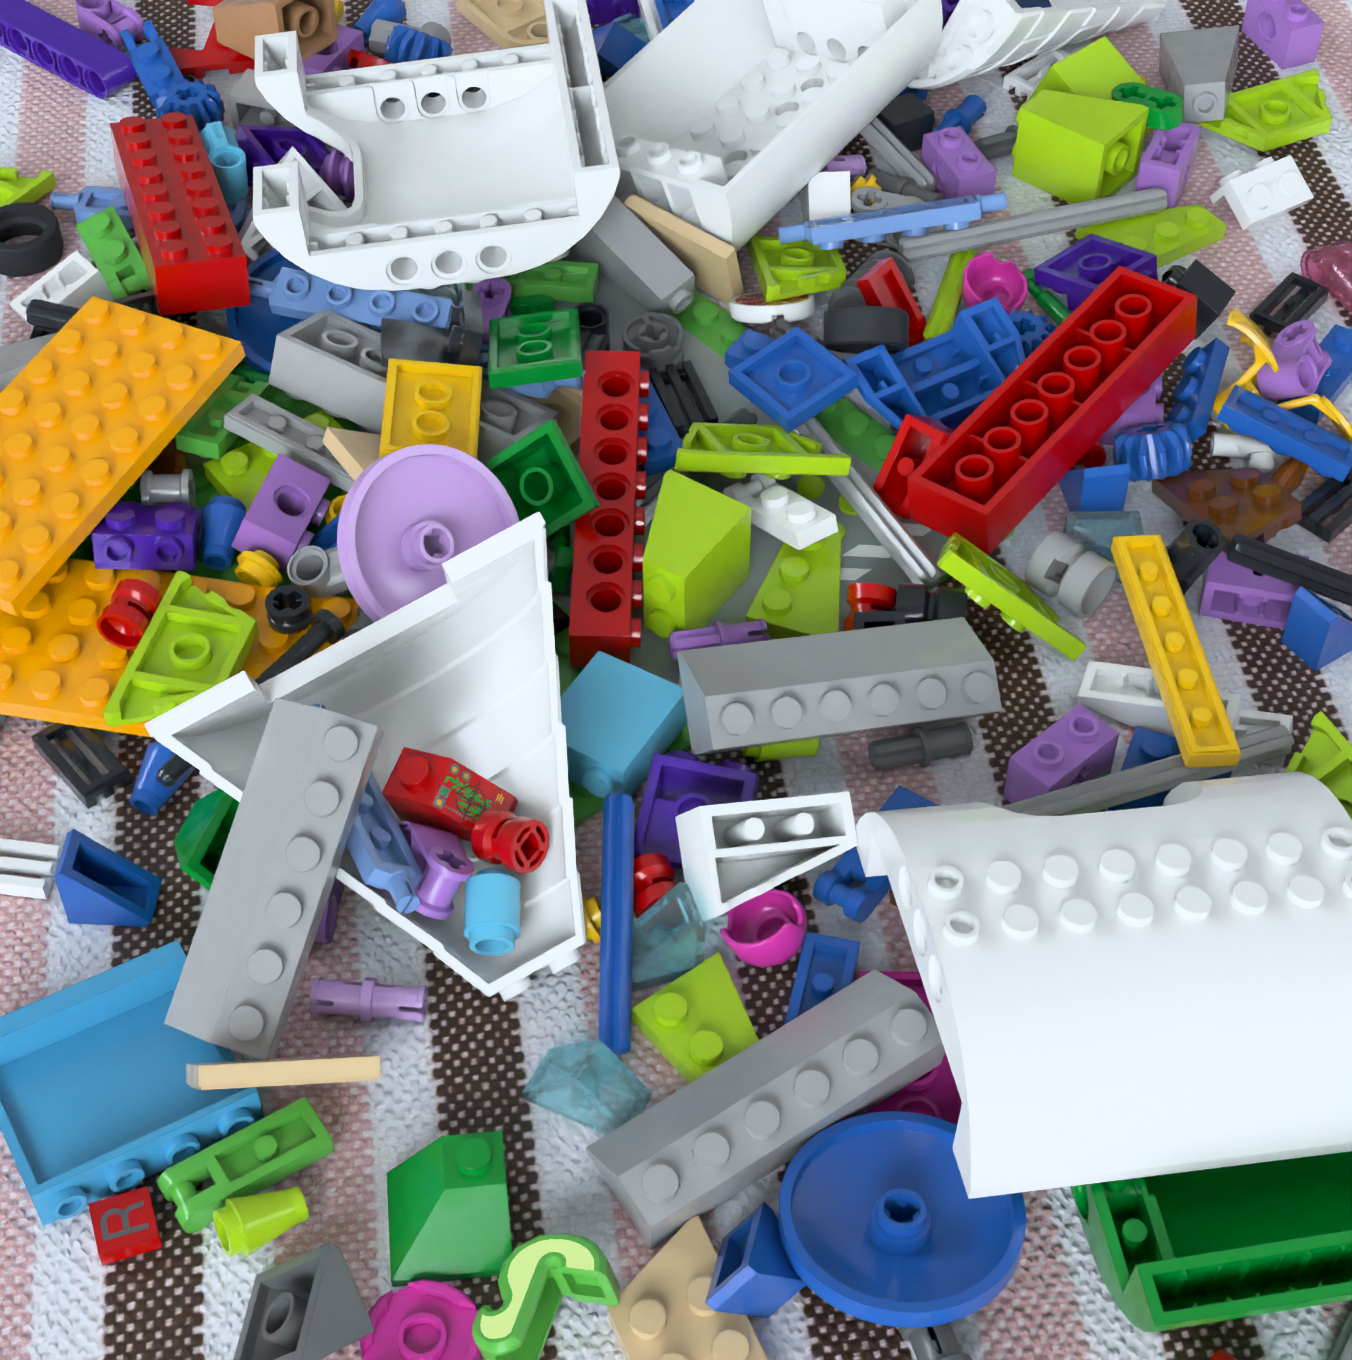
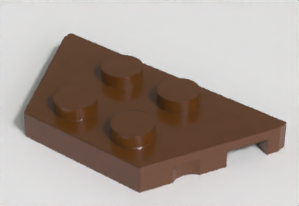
M1243 467L1229 470L1181 472L1178 476L1165 477L1164 480H1151L1152 493L1188 523L1191 519L1196 521L1208 519L1221 529L1222 539L1226 543L1222 550L1226 555L1228 543L1231 542L1236 534H1242L1253 539L1257 537L1258 541L1266 543L1274 538L1277 532L1291 527L1302 519L1301 501L1257 468Z

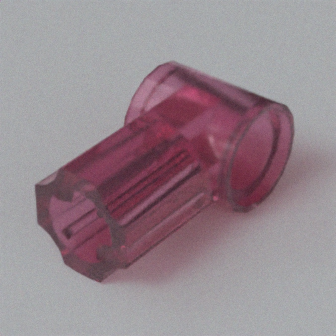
M1341 240L1305 251L1300 262L1303 277L1329 288V292L1348 312L1352 313V243L1347 240Z

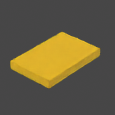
M389 359L379 458L393 451L414 445L437 444L458 449L477 459L482 367Z

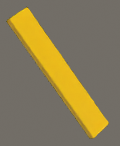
M1161 534L1113 537L1110 550L1185 767L1203 768L1238 765L1241 751Z

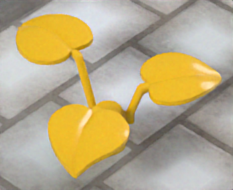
M1238 307L1230 311L1227 325L1243 332L1240 342L1254 348L1255 362L1236 382L1216 395L1212 410L1217 416L1235 384L1262 397L1253 385L1257 381L1258 371L1266 362L1274 373L1279 371L1269 339L1261 328ZM1312 394L1276 404L1286 410L1313 405L1327 415L1346 440L1352 442V425L1343 413L1324 395L1320 397L1318 394ZM1222 422L1225 428L1229 431L1230 428L1227 426V424Z

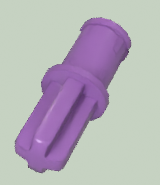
M764 619L723 625L721 621H714L712 627L670 633L668 649L672 659L678 661L677 652L683 650L769 640V634H761L768 627Z

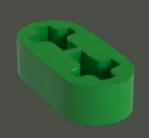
M1135 82L1119 84L1112 90V100L1149 107L1146 127L1157 130H1170L1180 126L1183 122V99L1175 93Z

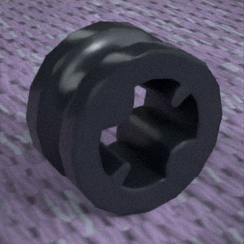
M283 585L271 590L265 599L269 626L281 634H295L305 630L311 624L310 618L313 616L309 593L297 585Z

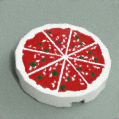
M763 292L747 293L730 298L729 311L731 318L745 323H768L781 315H784V321H798L815 314V295L807 294L774 302H766Z

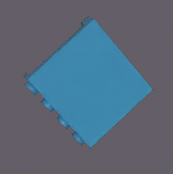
M178 940L0 1017V1130L43 1226L58 1219L63 1220L76 1216L88 1206V1203L101 1200L113 1193L129 1191L139 1185L143 1179L185 1160L264 1118L256 1087L199 1090L191 1088L190 1085L186 1084V1064L236 1061L228 1048L209 1043L164 1024L186 960V955Z

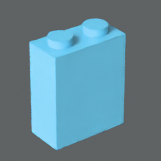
M598 651L560 697L562 724L565 725L568 780L586 788L597 797L605 798L610 793H627L632 796L649 774L654 753L664 754L687 724L682 686Z

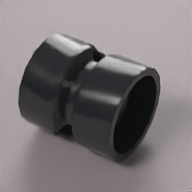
M898 582L895 611H904L905 624L959 617L966 619L968 595L964 590L965 588L940 586L935 593L929 592L925 584Z

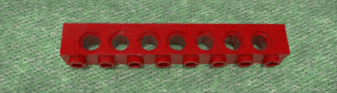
M585 351L584 371L586 373L583 380L579 466L600 506L575 521L569 622L570 667H586L598 651L631 664V648H641V618H632L633 609H642L643 583L642 580H634V572H643L644 543H635V535H645V506H636V500H646V471H638V465H647V437H639V431H648V403H640V398H649V370H641L640 351Z

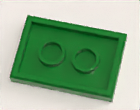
M578 308L537 312L489 320L488 377L490 389L583 377Z

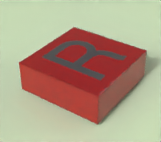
M148 1186L88 1203L98 1255L102 1266L163 1248Z

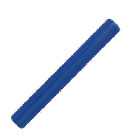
M610 793L603 800L598 1046L602 1053L606 1055H624L631 1049L635 804L631 795L627 793Z

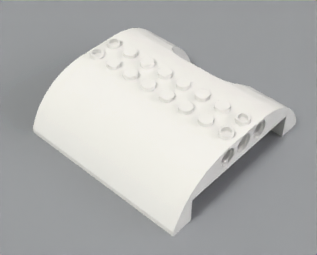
M544 0L549 40L547 44L305 75L296 31L255 36L254 78L256 87L286 120L304 132L343 152L353 162L355 198L350 208L344 211H327L307 205L298 161L253 167V219L257 229L286 259L308 273L335 284L363 290L434 289L440 285L462 282L479 283L485 279L513 275L532 269L566 252L581 240L602 217L614 196L620 179V168L586 0ZM470 87H479V88H481V89H480L479 91H477V92H467V91H465L466 89H468V88H470ZM437 92L440 94L439 96L434 98L425 96L427 93ZM392 97L400 99L398 102L388 103L384 101L385 99Z
M1297 771L1183 782L1168 793L1164 798L1163 806L1075 815L1035 816L1015 813L985 802H972L868 812L859 819L855 826L858 842L856 848L865 876H888L962 1101L952 1148L969 1199L1352 1151V820L1330 789L1315 777Z

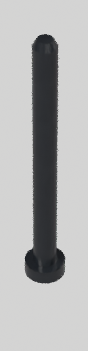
M327 609L317 611L310 618L312 628L254 681L260 685L308 659L325 642L330 644L337 643L345 635V628L342 622ZM175 754L158 770L156 779L164 787L172 786L193 765Z

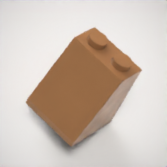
M224 0L212 8L217 41L254 60L255 36L296 31L302 61L317 54L339 39L334 0Z

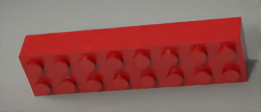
M172 112L164 114L161 118L144 120L141 117L131 116L121 119L120 122L110 123L115 169L160 316L251 305L246 254L193 116Z
M1118 266L907 477L910 519L949 538L956 532L989 555L1195 339L1198 296L1125 267Z

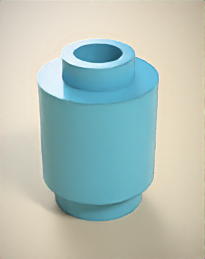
M485 868L478 871L475 876L465 882L464 936L469 940L470 949L481 955L496 956L509 953L514 949L515 940L520 936L521 884L518 879L510 876L509 872L504 869Z

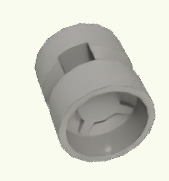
M1058 530L1049 534L1038 545L1027 564L1024 578L1025 583L1047 597L1057 596L1058 604L1084 619L1095 613L1105 602L1116 582L1118 570L1116 565L1093 551L1085 553L1082 544Z

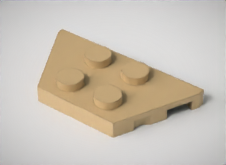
M699 1216L690 1218L620 1292V1303L617 1306H607L609 1323L626 1360H768L747 1315L714 1311L705 1303L718 1255Z

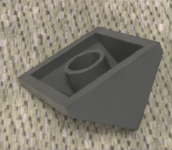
M329 1242L256 1275L233 1360H321L375 1331L339 1246Z

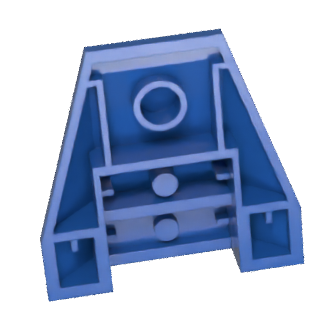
M994 297L960 311L951 330L891 356L885 346L881 344L847 358L843 363L858 374L857 389L864 401L898 431L906 414L929 417L955 430L1026 358L1019 331L997 297Z

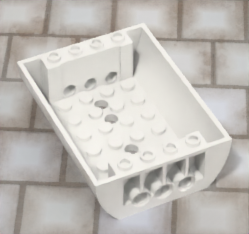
M696 0L603 84L620 168V179L614 195L624 203L631 193L636 194L734 246L736 252L739 251L929 65L936 54L942 35L943 14L941 0Z

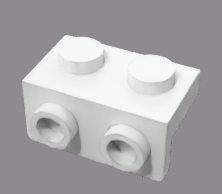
M1291 155L1274 161L1272 157H1268L1252 166L1248 173L1243 174L1241 169L1226 175L1219 181L1221 187L1209 197L1213 205L1227 200L1243 230L1303 206L1314 198Z

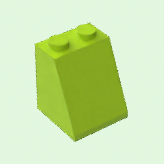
M1106 36L1052 65L1028 101L1043 89L1112 100V90L1119 84L1129 82L1146 84ZM1146 127L1144 138L1152 133L1154 129Z
M1043 89L1030 101L1024 102L1018 110L1016 116V123L1018 124L1017 139L1012 148V157L1014 158L1012 176L1071 204L1114 196L1137 176L1149 107L1141 104Z
M671 469L664 474L643 555L644 627L662 638H668L672 632L703 628L750 576L751 507Z

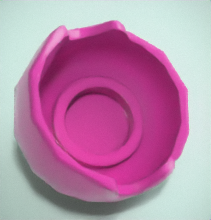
M986 252L972 258L964 269L962 278V297L966 306L970 308L997 297L1007 314H1010L1013 308H1016L1018 311L1021 310L1028 295L1027 279L1016 267L1013 260L1008 262L995 259L992 252Z
M771 889L727 911V929H720V934L726 944L745 964L761 968L780 965L795 956L804 941L807 930L806 910L803 904L789 892Z

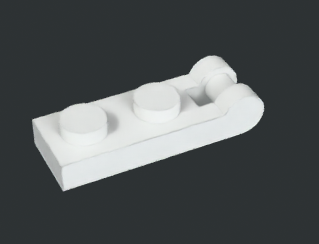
M763 473L752 475L751 481L744 485L737 482L724 489V495L751 507L752 524L797 550H801L838 532L835 514L782 486L775 479L769 478Z

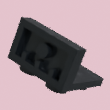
M462 290L459 306L451 305L447 329L382 318L380 325L381 366L388 368V361L391 358L477 366L484 336L480 293Z

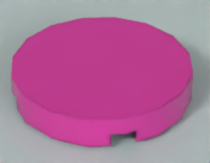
M423 1279L407 1283L408 1288L400 1289L395 1293L391 1290L384 1294L368 1312L375 1331L359 1339L363 1360H483V1356L472 1336V1325L477 1312L476 1306L466 1293L446 1282Z

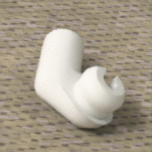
M1213 433L1211 437V456L1250 458L1248 467L1257 468L1262 473L1270 472L1274 468L1273 457H1276L1277 453L1267 444L1251 436Z

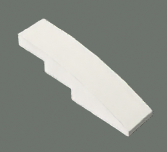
M135 236L132 240L136 245L139 253L141 254L138 241ZM75 251L9 303V305L27 322L26 308L33 299L81 308L92 296L105 300H112L114 297L92 256L85 259Z
M1089 660L1077 695L1079 704L1135 728L1138 726L1175 737L1151 668ZM1219 692L1235 737L1277 725L1286 726L1289 734H1292V715L1241 709V694ZM1286 755L1262 763L1283 766Z

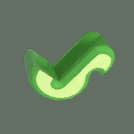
M570 1233L538 1235L518 1245L502 1264L498 1284L503 1305L495 1310L488 1305L482 1306L476 1312L472 1325V1336L484 1360H539L563 1296L572 1297L581 1302L617 1306L620 1303V1285L608 1259L597 1243L584 1236Z

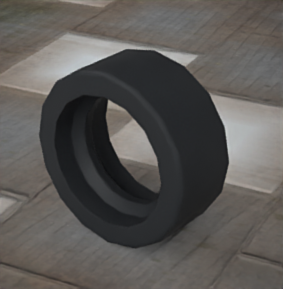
M30 202L13 203L0 207V274L10 277L30 276L41 273L55 265L63 254L64 243L59 222L54 212L43 205ZM22 235L38 236L31 241L20 244L4 243L11 238Z
M848 306L829 309L824 313L823 345L827 350L859 354L883 344L888 353H894L909 347V314L906 310L885 306Z

